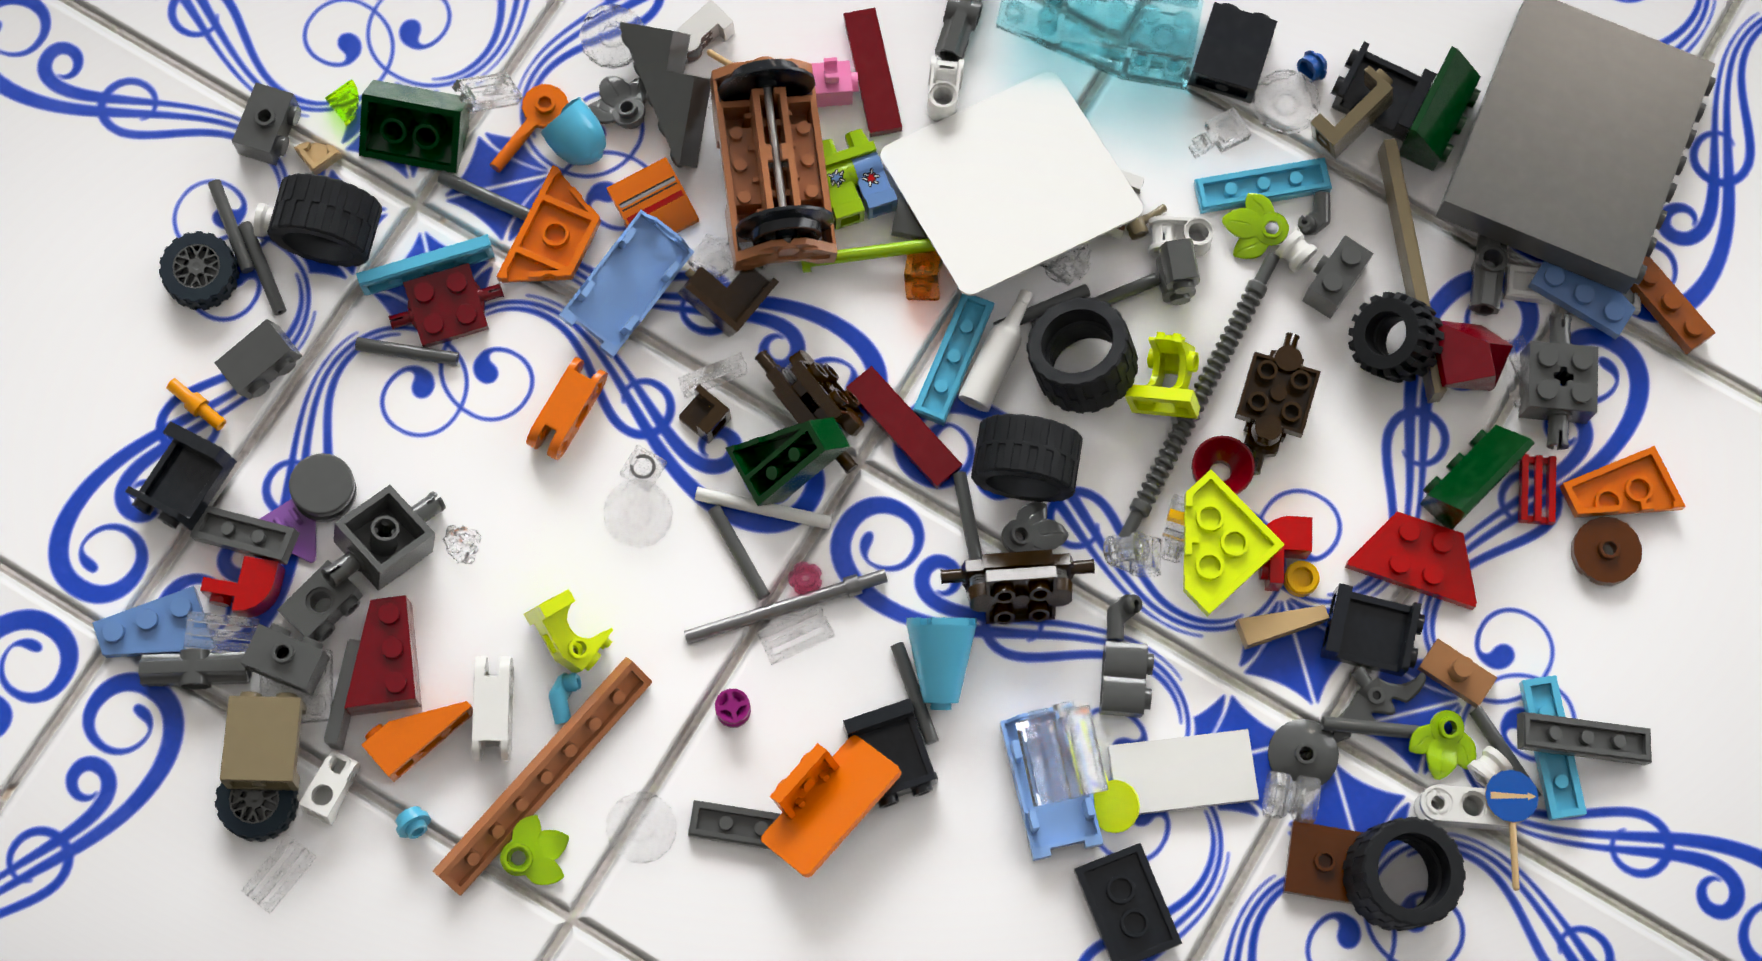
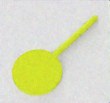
M1081 720V729L1102 785L1093 794L1099 827L1106 832H1124L1134 825L1139 816L1140 802L1138 794L1125 781L1108 780L1087 722Z

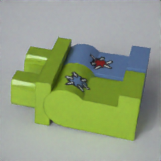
M862 129L848 132L845 135L848 149L839 152L836 151L832 139L822 141L831 208L836 230L863 222L865 212L869 220L896 211L897 196L893 187L891 188L874 141L868 142Z

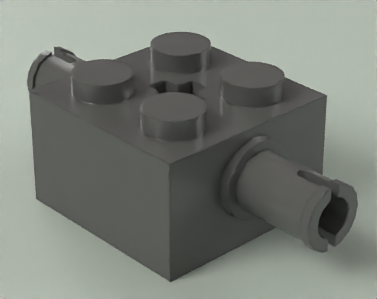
M1562 313L1549 316L1550 342L1530 341L1520 353L1518 418L1548 420L1546 447L1552 450L1554 445H1557V450L1568 449L1569 422L1586 424L1597 413L1599 347L1573 345L1570 343L1572 316L1564 314V319H1561Z
M388 485L335 522L333 542L344 555L321 570L326 582L331 579L332 581L329 585L336 588L344 580L359 571L379 591L433 552L435 532L425 522L446 509L442 498L439 497L435 500L438 494L431 491L425 498L411 507L391 485Z

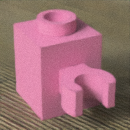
M837 57L824 58L822 63H812L816 83L817 106L852 105L853 92H859L858 74L857 72H851L850 60L837 61Z

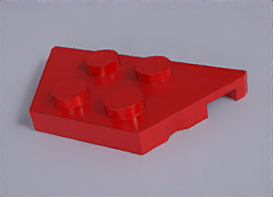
M1398 511L1345 565L1347 569L1473 610L1477 604L1464 533Z

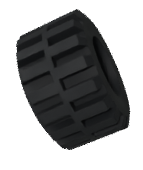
M1390 291L1383 292L1382 297L1379 295L1370 297L1371 303L1367 304L1364 302L1359 307L1361 313L1359 315L1354 314L1351 320L1355 322L1354 328H1349L1348 335L1353 337V340L1348 342L1350 350L1355 351L1352 355L1354 361L1360 363V368L1364 371L1395 383H1402L1403 380L1412 382L1416 380V375L1421 377L1428 373L1426 368L1436 365L1438 361L1434 358L1437 353L1441 354L1443 347L1439 346V341L1444 340V332L1438 330L1443 324L1441 319L1435 317L1436 311L1426 306V303L1396 292V294ZM1404 321L1406 326L1405 340L1396 352L1389 355L1386 347L1388 333L1395 324Z

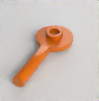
M541 84L534 86L526 92L522 101V111L526 120L490 163V166L495 171L500 173L536 128L544 129L561 114L568 100L560 88L551 84Z

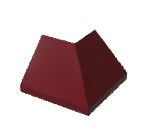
M1441 321L1443 326L1438 330L1444 332V340L1439 341V346L1443 347L1441 354H1436V359L1438 361L1442 387L1484 391L1495 389L1513 345L1482 325Z

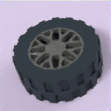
M196 231V233L188 232L180 238L176 237L169 246H166L164 255L160 257L159 261L161 265L159 275L168 293L183 307L188 306L192 310H209L210 307L221 305V302L231 297L232 291L236 290L238 285L237 279H239L240 272L238 271L237 267L239 265L234 254L224 240L217 238L215 234L210 232L208 234L202 231Z
M221 782L215 792L217 795L216 800H214L215 808L218 810L217 816L223 822V826L239 838L253 842V840L265 842L266 839L279 837L281 832H285L289 828L292 820H295L297 816L295 813L297 808H299V801L297 800L298 791L227 789Z

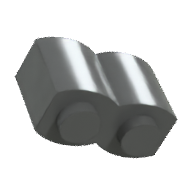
M1191 238L1166 241L1160 246V255L1156 258L1162 298L1164 302H1170L1171 305H1183L1190 302L1191 298L1196 294L1195 287L1200 283L1194 243Z
M1105 642L1102 658L1099 714L1141 718L1144 714V709L1150 710L1152 689L1146 688V674H1153L1154 654L1148 653V644Z

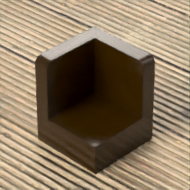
M698 385L694 389L695 398L679 414V420L709 444L731 420V414L727 406L701 385Z

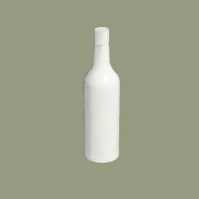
M1021 289L1008 316L990 329L958 396L966 405L983 412H989L1021 345L1020 323L1033 297L1030 291Z

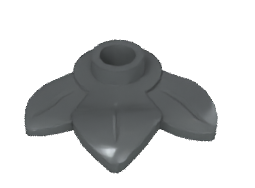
M608 76L599 85L601 99L589 104L588 107L601 124L616 122L625 129H634L644 121L646 113L644 104L647 101L645 96L646 89L640 77L628 84L618 76Z
M1032 502L1021 507L1017 513L1016 520L1007 523L1001 533L1002 543L1009 552L1054 550L1061 546L1069 536L1063 525L1055 520L1047 519V505L1043 502ZM1015 531H1018L1023 535V541L1017 539V537L1015 536Z

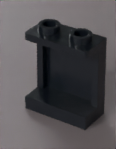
M1214 2L1188 85L1251 104L1278 21L1271 19L1264 13H1250L1240 10L1237 6L1230 3L1220 4Z
M1364 41L1359 51L1352 49L1344 66L1349 68V71L1345 78L1339 75L1330 93L1336 96L1331 108L1347 115L1370 92L1365 86L1364 70L1369 65L1375 71L1380 68L1393 81L1391 84L1393 87V104L1370 126L1404 141L1437 74L1425 68L1422 75L1419 76L1368 52L1370 43Z
M170 421L163 434L172 442L140 490L138 491L128 486L125 492L134 499L132 506L144 514L150 516L154 511L159 514L157 519L167 526L176 529L180 525L192 531L237 461L222 447Z
M1339 583L1333 591L1320 657L1359 667L1363 666L1367 669L1400 677L1409 668H1414L1418 657V648L1413 647L1415 636L1421 634L1425 621V615L1420 614L1422 604L1414 602L1410 606L1352 592L1353 586Z
M910 698L843 720V729L847 740L853 735L859 736L895 763L901 770L899 779L876 803L880 809L899 803V797L912 793L913 797L925 795L933 791L932 785L938 783V776L932 767L914 716L915 710Z

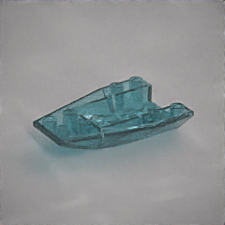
M1001 0L996 27L1116 78L1187 91L1204 0Z

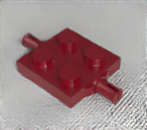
M467 263L403 282L408 297V311L389 315L388 317L393 330L413 324L418 331L422 346L428 348L488 330L489 327L485 317V302L504 297L500 283L480 289V286L474 280L471 267Z

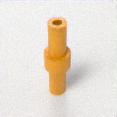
M176 378L167 384L166 389L184 403V408L193 416H200L217 431L225 426L227 420L208 406L209 401L198 392L193 393Z

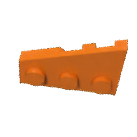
M1655 446L1562 483L1559 487L1574 518L1679 511L1686 507Z

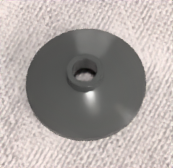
M1297 719L1285 723L1273 734L1268 746V761L1272 772L1283 784L1294 789L1309 790L1323 785L1332 777L1338 765L1339 751L1334 736L1330 731L1321 730V724L1313 720ZM1303 747L1311 750L1312 755L1308 761L1300 757L1299 752Z

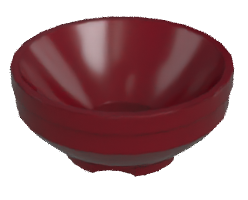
M1214 436L1205 440L1196 449L1191 465L1195 482L1210 471V468L1216 463L1225 464L1229 468L1230 477L1223 482L1236 495L1245 490L1252 481L1255 471L1254 458L1248 447L1240 440L1231 436Z

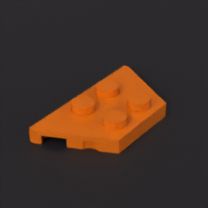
M552 165L496 276L499 282L573 280L601 224V218L583 200L578 190L572 187L557 166Z

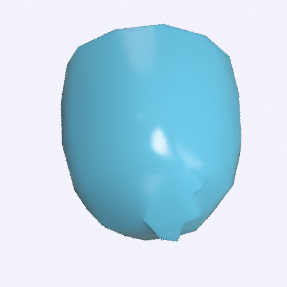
M577 97L567 103L562 109L561 114L540 132L551 149L569 164L578 166L591 165L603 157V151L606 147L604 131L597 117L581 97Z

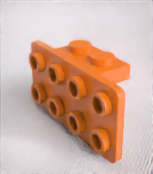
M857 735L849 737L833 756H831L828 750L817 743L810 752L801 758L800 763L787 778L779 782L776 790L770 795V798L782 813L763 833L761 841L806 878L811 877L901 776L900 768Z

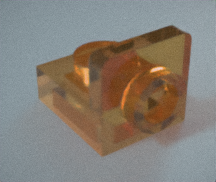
M936 251L907 255L904 271L907 300L938 301L940 299L939 279L942 260Z

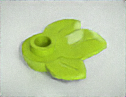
M1248 193L1245 202L1246 208L1232 210L1222 218V223L1226 229L1239 238L1234 247L1233 256L1240 259H1254L1262 256L1268 246L1281 244L1287 238L1289 232L1286 218L1274 211L1272 202L1267 197L1257 193ZM1275 223L1278 225L1279 230L1275 234H1269L1266 232V225Z
M1443 710L1437 712L1432 717L1430 724L1418 727L1411 735L1409 752L1426 754L1428 769L1435 780L1448 776L1457 765L1468 770L1467 766L1473 760H1476L1475 743L1464 732V722L1454 711ZM1447 721L1452 724V732L1450 734L1444 731V725Z
M537 815L525 817L514 827L512 841L502 849L500 855L501 865L510 875H525L531 882L537 885L559 882L564 878V873L555 860L565 851L569 842V836L557 830L541 831V823ZM516 851H522L525 854V862L521 865H516L512 861V855Z

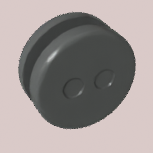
M320 453L304 458L295 466L289 480V491L296 508L302 515L313 521L329 522L341 518L351 509L356 499L357 486L353 473L347 463L335 455Z

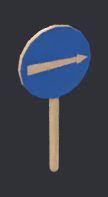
M1505 770L1491 777L1486 785L1484 796L1491 813L1500 820L1509 822L1512 888L1514 891H1518L1520 884L1516 823L1523 822L1533 815L1538 806L1539 795L1536 785L1528 776L1519 771Z

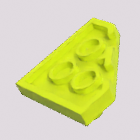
M1212 469L1187 490L1184 495L1183 592L1208 617L1285 545Z

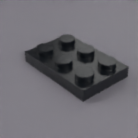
M1141 843L1074 868L1073 872L1110 961H1142L1182 944Z

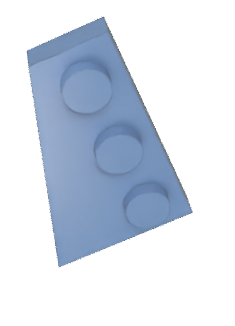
M1543 261L1528 285V288L1615 340L1619 337L1636 309L1621 292L1546 261Z
M194 586L92 623L102 655L106 658L135 657L149 654H180L181 650L192 648L211 650L212 653L217 652L197 589Z

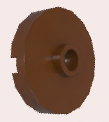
M1602 516L1589 520L1577 531L1571 542V558L1578 572L1589 578V581L1597 585L1612 586L1624 582L1637 571L1642 560V545L1637 533L1629 524L1614 517ZM1603 545H1609L1613 550V554H1606L1603 550Z

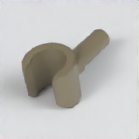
M1162 204L1148 214L1141 215L1138 219L1128 223L1126 229L1131 240H1137L1147 235L1149 230L1146 224L1149 223V219L1163 214L1167 211V207Z

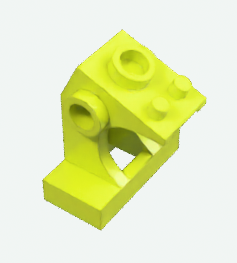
M1157 332L1156 337L1148 338L1151 348L1147 356L1148 368L1153 370L1148 384H1133L1126 392L1125 398L1132 413L1198 419L1200 405L1194 390L1188 388L1192 373L1198 370L1199 353L1195 352L1196 347L1185 342L1186 338L1182 337V334L1173 333V335H1165L1164 332ZM1165 374L1178 375L1176 384L1173 387H1162Z
M567 589L525 612L523 615L530 626L535 625L556 662L572 673L581 672L584 668L589 671L601 657V654L597 651L600 648L602 650L605 647L608 648L613 642L608 638L613 629L611 627L592 638H582L576 635L569 627L567 621L570 606L576 600L571 591Z

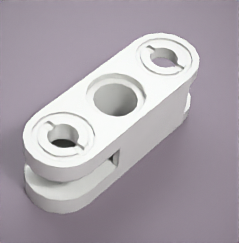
M501 656L499 675L489 676L488 657L475 658L472 720L473 761H482L485 747H499L501 749L502 761L511 760L514 685L512 656Z
M1432 785L1420 793L1414 801L1413 808L1416 817L1421 820L1427 819L1434 822L1436 826L1497 831L1509 830V822L1502 821L1494 816L1487 807L1484 796L1486 788ZM1464 800H1471L1475 803L1478 810L1476 816H1470L1464 811ZM1431 801L1437 804L1438 810L1432 806Z

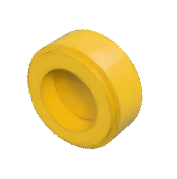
M1307 561L1292 563L1284 573V586L1290 594L1296 597L1309 596L1315 591L1320 581L1317 568Z

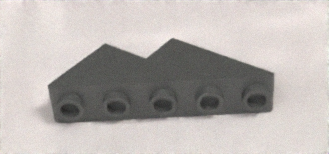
M620 22L621 39L634 60L633 68L644 84L646 99L653 107L658 118V128L668 142L671 150V160L679 168L683 166L697 167L711 87L710 79L684 74L691 34Z

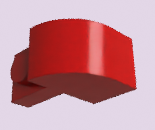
M1284 516L1274 519L1266 525L1285 545L1259 569V579L1265 580V591H1279L1283 586L1284 558L1307 559L1312 552L1313 517Z
M244 556L238 583L203 577L200 591L209 599L211 604L230 607L232 602L231 610L238 618L256 617L269 610L278 599L285 569L277 561Z

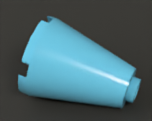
M906 618V627L923 703H930V710H951L952 703H959L977 626V618Z

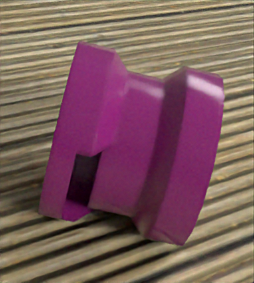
M736 688L722 691L715 701V711L718 720L729 728L743 726L751 715L748 696Z

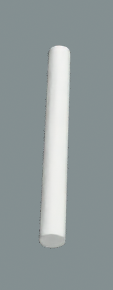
M697 487L695 494L696 501L830 530L833 516L774 503L757 506L752 498Z

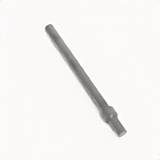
M884 569L859 577L857 574L844 577L843 582L685 630L684 634L687 644L841 596L848 595L850 598L860 595L862 590L886 583L888 579Z

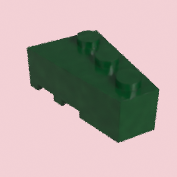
M834 417L805 421L762 437L750 439L747 442L726 447L725 449L757 506L785 501L847 450L850 445Z

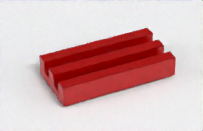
M1525 454L1519 461L1518 523L1554 525L1556 523L1557 456H1549L1547 458L1543 457V455L1529 456V454ZM1529 465H1534L1533 516L1528 515ZM1543 466H1546L1545 517H1542Z

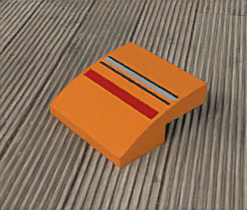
M666 157L607 187V193L620 213L626 228L640 210L657 217L676 233L699 222V218Z

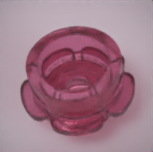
M806 561L799 562L794 565V570L789 573L788 582L790 586L794 587L796 593L800 595L820 589L822 585V580L820 579L822 571L816 564L810 565ZM804 575L809 577L807 581L802 579Z

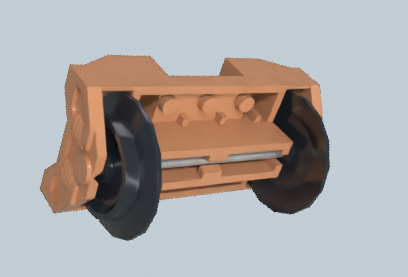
M762 56L745 62H734L711 72L710 87L716 147L720 149L727 200L725 218L734 271L751 270L771 263L806 261L823 264L834 263L838 253L834 217L831 208L812 63L794 58L773 59L770 56ZM773 162V168H769L768 163ZM752 242L753 246L742 250L739 243Z

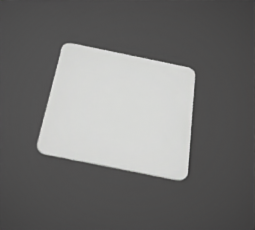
M1053 72L1041 73L886 145L880 153L881 161L958 289L967 296L978 295L1138 219L1143 213L1141 200L1060 77Z

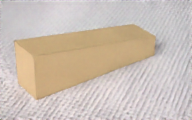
M1325 605L1241 618L1237 619L1235 626L1246 650L1326 623L1329 615Z

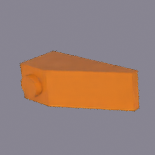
M468 701L395 719L387 722L384 726L378 724L366 734V741L361 745L386 775L395 782L473 716V707Z

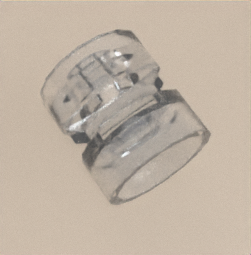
M1269 770L1264 787L1262 815L1280 819L1289 813L1293 821L1314 824L1320 801V779L1299 775L1293 781L1290 774Z

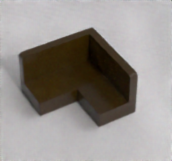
M700 266L679 290L678 294L725 335L730 337L740 330L779 281L774 277L767 280L754 268L751 270H740L730 284L725 287L705 268Z

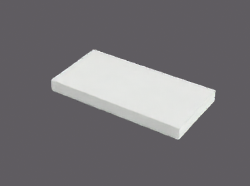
M1248 729L1108 745L1107 747L1112 780L1125 781L1134 788L1140 802L1139 815L1259 800Z

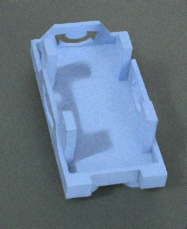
M640 210L558 315V318L570 327L575 323L588 331L601 343L599 349L612 359L695 251L687 245L681 236L657 217Z
M1050 707L1019 714L1000 721V728L1033 861L1050 858V850L1074 844L1084 843L1085 849L1102 846L1104 843L1095 811L1094 796L1082 748L1077 739L1070 707Z

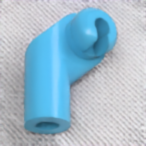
M563 673L559 675L549 692L548 698L555 725L566 723L571 718L567 700L571 693L579 690L582 685L581 678L577 673Z

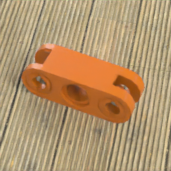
M575 357L567 367L531 427L526 440L527 445L537 450L543 444L551 429L557 431L547 451V455L557 461L566 452L600 395L608 377V373L601 369L591 379L581 374L584 360Z

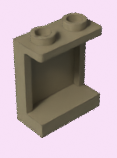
M1369 65L1364 70L1365 86L1370 92L1335 127L1321 113L1310 122L1312 137L1335 159L1393 104V87L1391 86L1393 81L1382 69L1379 68L1375 71Z
M252 691L241 692L240 696H229L220 781L227 789L299 791L300 775L297 772L302 714H306L307 709L301 697L289 692L277 693L276 697H263L262 694Z

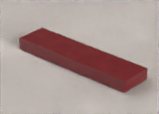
M876 8L843 13L855 72L858 74V86L869 136L875 137L902 132V122Z
M872 366L846 386V389L851 391L859 400V406L936 489L962 468L963 464Z

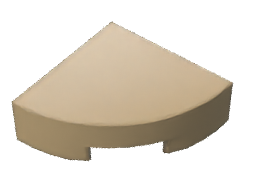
M304 142L294 147L296 153L314 175L320 174L342 158L341 153L330 144Z

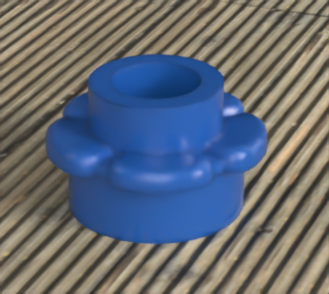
M1312 50L1306 51L1304 56L1297 62V70L1300 76L1307 82H1314L1318 79L1323 80L1326 77L1327 61L1325 57Z

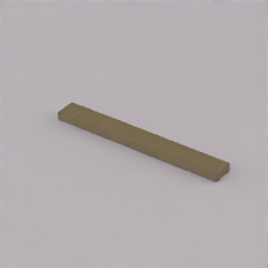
M1395 138L1385 139L1377 153L1405 293L1431 307L1398 143ZM1436 363L1434 367L1428 366L1426 368L1428 373L1422 377L1427 403L1440 402L1447 392V387H1442L1438 364Z

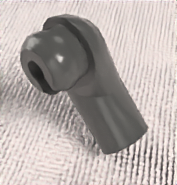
M1325 191L1314 193V211L1305 217L1302 215L1297 223L1298 228L1304 235H1316L1329 225L1331 221L1330 193Z
M1126 594L1108 607L1107 641H1124V623L1142 609L1143 603L1139 596Z

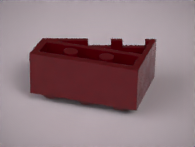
M406 595L370 600L344 708L351 716L422 707L412 603Z

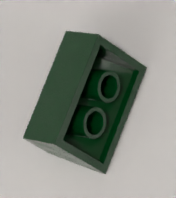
M1451 46L1399 150L1401 157L1431 171L1435 170L1439 161L1446 163L1454 145L1449 143L1452 134L1460 135L1468 119L1462 116L1466 106L1471 109L1474 107L1481 93L1480 90L1476 89L1481 76L1458 48Z
M373 80L362 93L359 156L439 171L444 170L457 174L469 129L471 97Z
M1495 425L1488 433L1482 429L1468 443L1472 449L1465 456L1459 452L1448 463L1446 468L1450 472L1442 480L1436 476L1423 489L1427 495L1420 504L1444 527L1453 530L1535 444L1531 438L1499 425Z

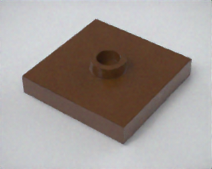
M1292 821L1282 893L1352 904L1349 902L1345 886H1343L1344 870L1342 868L1347 856V850L1355 842V838L1363 832Z

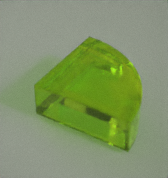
M350 79L325 97L329 106L346 126L355 118L359 105L358 89L353 79Z

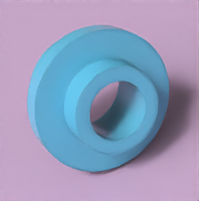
M419 806L410 807L397 816L395 820L397 824L396 832L401 838H418L427 831L431 817L428 812L422 811Z

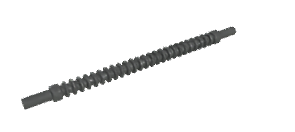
M1269 252L1254 280H1249L1245 287L1246 293L1241 295L1243 301L1237 302L1238 310L1236 309L1232 312L1234 318L1228 319L1230 326L1224 327L1226 334L1220 335L1221 342L1215 344L1217 350L1211 351L1213 358L1207 359L1209 366L1203 367L1204 375L1198 376L1200 383L1194 384V392L1200 405L1199 412L1204 411L1203 404H1208L1207 396L1213 395L1211 388L1217 387L1218 384L1215 380L1221 379L1220 371L1226 370L1224 363L1230 362L1228 355L1235 353L1233 347H1238L1239 342L1237 339L1243 338L1241 331L1247 330L1248 327L1245 323H1250L1252 320L1250 315L1256 313L1254 307L1260 305L1258 299H1263L1268 290L1266 284L1280 259L1274 253ZM1198 415V419L1176 418L1178 424L1172 425L1174 432H1169L1167 435L1170 440H1165L1163 442L1165 449L1159 450L1161 457L1154 459L1156 465L1150 467L1152 473L1146 474L1148 481L1142 482L1143 490L1137 491L1138 498H1134L1129 506L1131 513L1116 539L1121 545L1129 546L1142 519L1149 516L1152 510L1150 504L1156 503L1154 496L1160 495L1159 487L1165 486L1163 479L1169 478L1170 474L1167 471L1174 469L1172 462L1178 461L1176 454L1182 453L1181 445L1187 444L1185 437L1191 436L1189 429L1196 427L1194 420H1199L1200 415Z

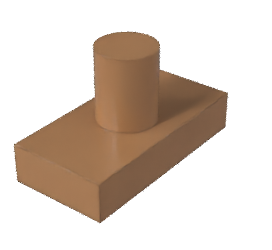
M1439 638L1433 643L1417 670L1425 673L1426 676L1475 708L1480 706L1497 679L1496 676L1473 662L1471 658L1464 656Z

